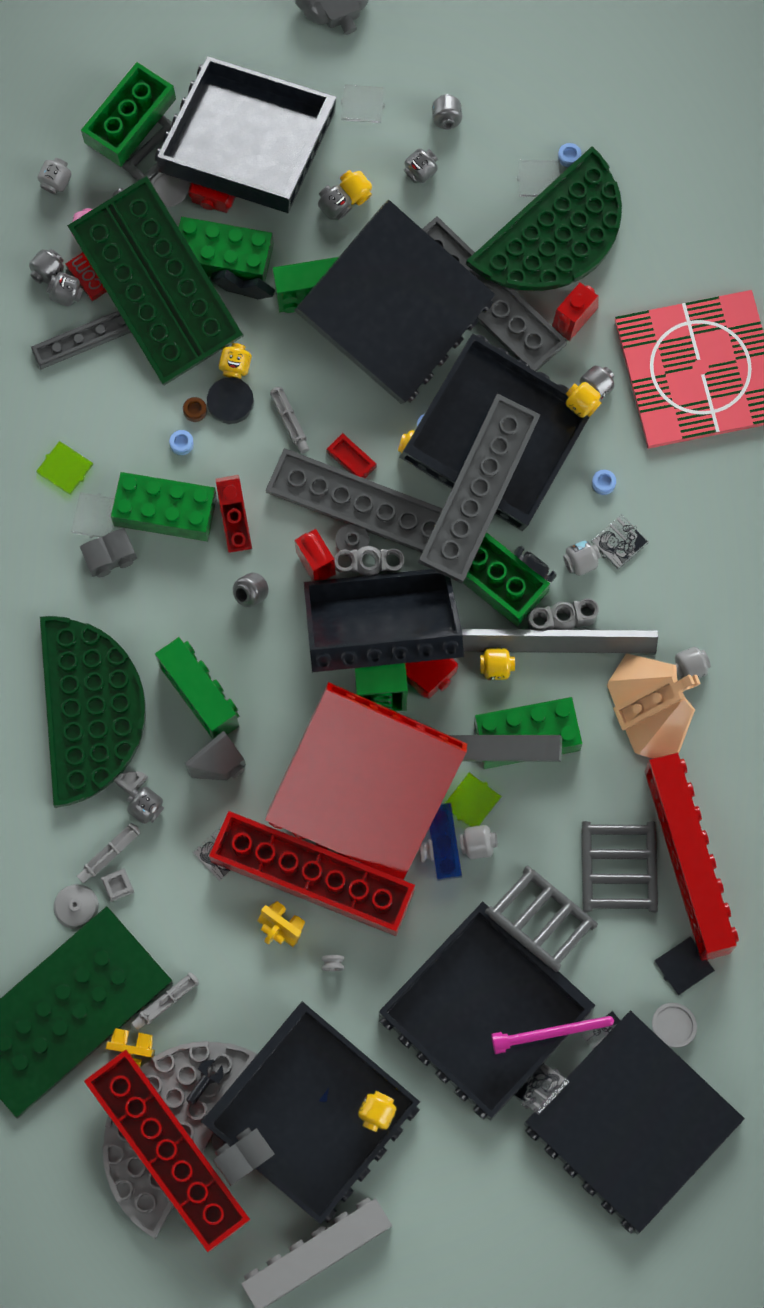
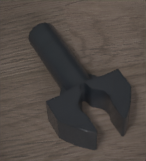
M214 1059L202 1062L198 1070L201 1072V1079L186 1098L190 1105H195L209 1084L217 1083L219 1085L224 1078L222 1065L215 1075L208 1077V1070L215 1062Z

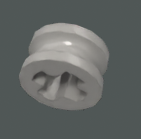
M428 839L427 842H422L419 848L422 863L426 859L434 861L432 840Z
M322 956V961H324L323 971L344 970V966L341 964L344 961V956Z

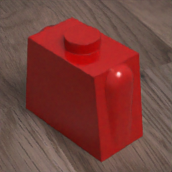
M191 183L188 190L192 203L201 205L206 210L214 209L227 213L236 198L235 196Z
M579 282L556 309L552 327L568 341H571L598 309L599 296L595 293V290L591 286H585Z
M316 529L295 539L296 553L312 581L327 580L336 575L335 559Z
M453 658L405 663L407 683L422 697L428 699L438 690L441 692L445 690L452 682L450 679L457 673L458 663Z

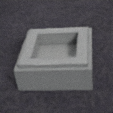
M124 868L101 878L111 902L134 893Z

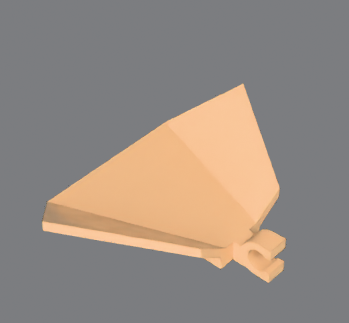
M626 653L607 684L615 704L613 709L621 729L626 731L634 752L639 755L654 759L679 753L695 709L686 699L683 692L701 684L698 676L687 675L678 681L676 665Z

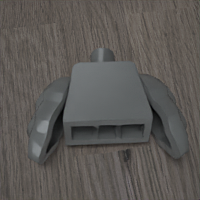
M295 0V4L303 11L305 17L312 22L321 25L327 24L330 28L341 25L344 34L348 35L357 30L353 20L360 16V11L366 7L369 0Z

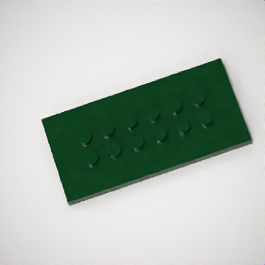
M147 176L67 225L164 386L215 355L223 348L244 337Z
M107 906L0 998V1100L17 1119L113 1035L115 1028L120 1029L173 982Z

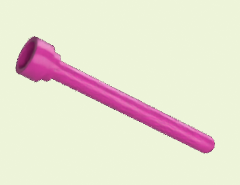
M605 1016L510 1036L507 1033L502 1034V1032L491 1034L495 1054L506 1052V1049H510V1046L609 1027L614 1024V1019L611 1016Z

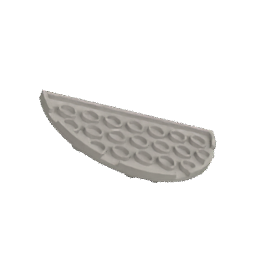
M192 1042L165 1050L154 1056L140 1069L203 1154L212 1138L213 1132L202 1124L201 1121L255 1058L257 1053L229 1043ZM214 1059L215 1062L208 1070V1077L215 1075L222 1065L224 1070L222 1082L219 1085L217 1083L209 1084L195 1105H190L186 1098L201 1079V1072L198 1070L202 1062ZM108 1115L104 1133L103 1162L110 1189L116 1201L131 1221L142 1231L156 1239L174 1205Z

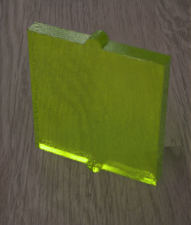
M59 441L50 454L45 455L46 459L36 472L71 495L78 484L84 481V476L93 466V462Z
M469 772L444 803L443 807L455 815L457 821H463L469 827L480 826L502 796L488 787L487 782L483 783Z

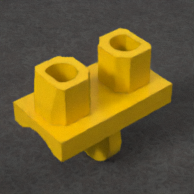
M275 901L269 907L265 905L261 909V914L257 920L263 925L261 931L267 934L264 942L269 945L275 940L281 945L285 941L294 947L298 943L305 921L299 916L294 915L288 922L282 917L285 914L286 908L278 901Z
M115 1028L111 1042L107 1041L106 1049L119 1052L127 1050L132 1058L133 1054L146 1057H154L155 1050H152L153 1035L138 1033L136 1046L127 1045L130 1031ZM133 1058L140 1067L142 1059Z

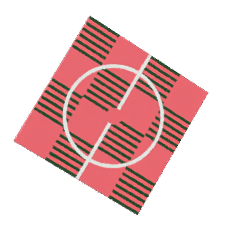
M752 290L615 317V324L648 449L764 426V332Z

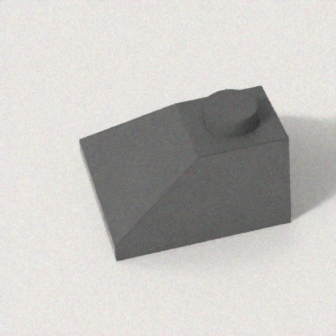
M224 731L185 763L191 778L225 781L231 777L233 779L238 777L244 771L243 767L246 765L243 756Z

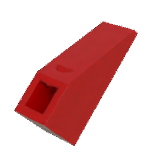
M239 475L216 478L228 552L252 549Z

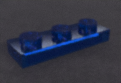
M444 803L440 805L429 827L437 881L462 878L451 803Z

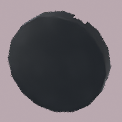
M234 377L222 378L215 382L208 391V410L212 417L223 421V423H239L245 420L253 409V392L249 385L241 379Z
M518 546L514 554L533 571L552 583L557 577L556 572L552 571L549 573L548 570L550 568L546 563L531 552L526 551V553H523L525 548Z

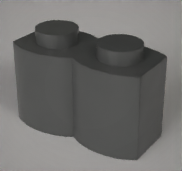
M125 528L115 530L80 546L92 577H105L111 573L112 569L116 567H129L137 559Z
M248 1127L236 1136L239 1141L230 1147L226 1143L215 1151L217 1157L213 1161L230 1186L274 1155V1152L257 1128L251 1131Z

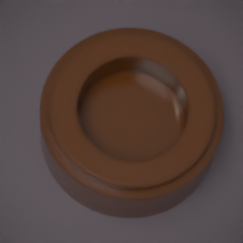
M191 397L183 404V413L187 420L199 422L205 418L207 407L201 398Z

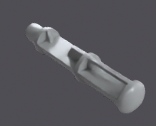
M275 387L271 390L270 395L294 445L298 446L300 453H306L309 451L306 443L307 438L294 414V410L283 388Z
M130 823L92 860L84 865V870L77 875L78 879L84 883L90 877H95L100 870L140 835L139 828Z
M188 973L170 990H167L165 994L144 1011H141L139 1017L131 1022L134 1028L138 1031L144 1025L150 1024L167 1008L176 1003L177 1000L199 984L197 977L192 973Z

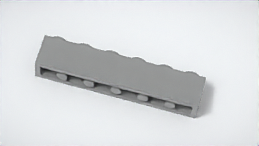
M368 1197L355 1205L358 1210L348 1215L347 1211L333 1219L334 1225L328 1229L325 1226L318 1228L311 1233L313 1238L306 1243L302 1240L296 1242L289 1247L291 1252L284 1257L278 1254L266 1262L268 1267L259 1272L256 1268L244 1276L246 1281L241 1284L254 1307L266 1308L390 1229L392 1224L377 1199L375 1198L371 1201Z

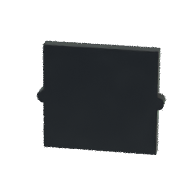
M691 936L655 960V963L664 974V980L669 981L678 996L715 971L708 960L701 961L698 947Z

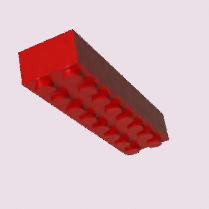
M678 752L650 759L644 771L701 961L731 954L737 946L736 942H739L736 928L731 927L729 921L731 917L729 904L727 902L724 903L721 893H724L721 879H717L714 869L717 868L714 855H709L706 846L709 845V838L706 830H702L699 821H702L699 807H695L692 797H695L692 783H687L686 780L687 766L685 760L680 759Z
M228 811L209 855L211 863L393 936H397L415 892V885L231 811Z
M124 1050L84 1080L85 1084L208 1253L251 1221L127 1050Z

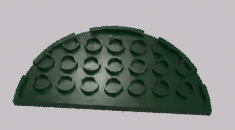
M593 146L590 147L467 259L465 265L491 282L525 291H546L561 288L577 282L590 274L610 252L616 240L622 217L620 190L617 181L615 182L609 170L608 163Z
M41 616L40 627L54 808L76 804L93 797L113 783L120 773H123L134 757L142 739L146 718V701L142 682L135 665L125 650L111 636L88 623L85 624L67 617Z

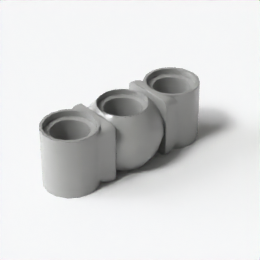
M364 546L352 551L340 550L334 557L335 568L339 573L358 572L363 576L376 575L379 572L385 571L396 572L404 564V555L398 549L378 550L373 546ZM390 554L397 556L399 560L398 566H389L386 562L387 556ZM341 555L348 556L351 561L350 566L347 568L341 567L338 564V557ZM364 555H371L374 558L375 564L373 567L364 566L362 563Z
M585 598L580 602L573 601V605L568 602H559L551 608L550 606L535 608L529 615L528 628L529 630H572L575 626L576 628L590 626L597 619L599 606L594 600ZM588 608L593 612V615L584 616L581 610ZM565 613L569 616V619L561 621L557 615ZM535 618H543L546 623L538 626L533 620Z

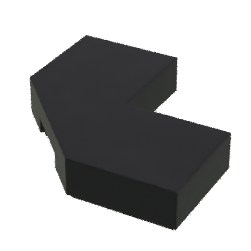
M229 270L213 272L210 277L212 282L228 292L257 300L273 297L275 292L273 287L260 278L244 281Z

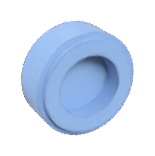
M573 143L562 145L558 152V160L565 167H570L581 157V149Z
M185 430L174 432L169 440L171 450L177 455L190 453L194 446L192 435Z
M609 470L596 472L592 479L594 491L601 495L613 492L616 486L615 475Z

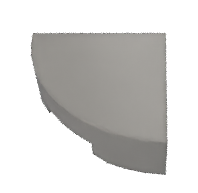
M139 771L120 773L114 782L131 795L135 788L138 790L144 784L148 776Z

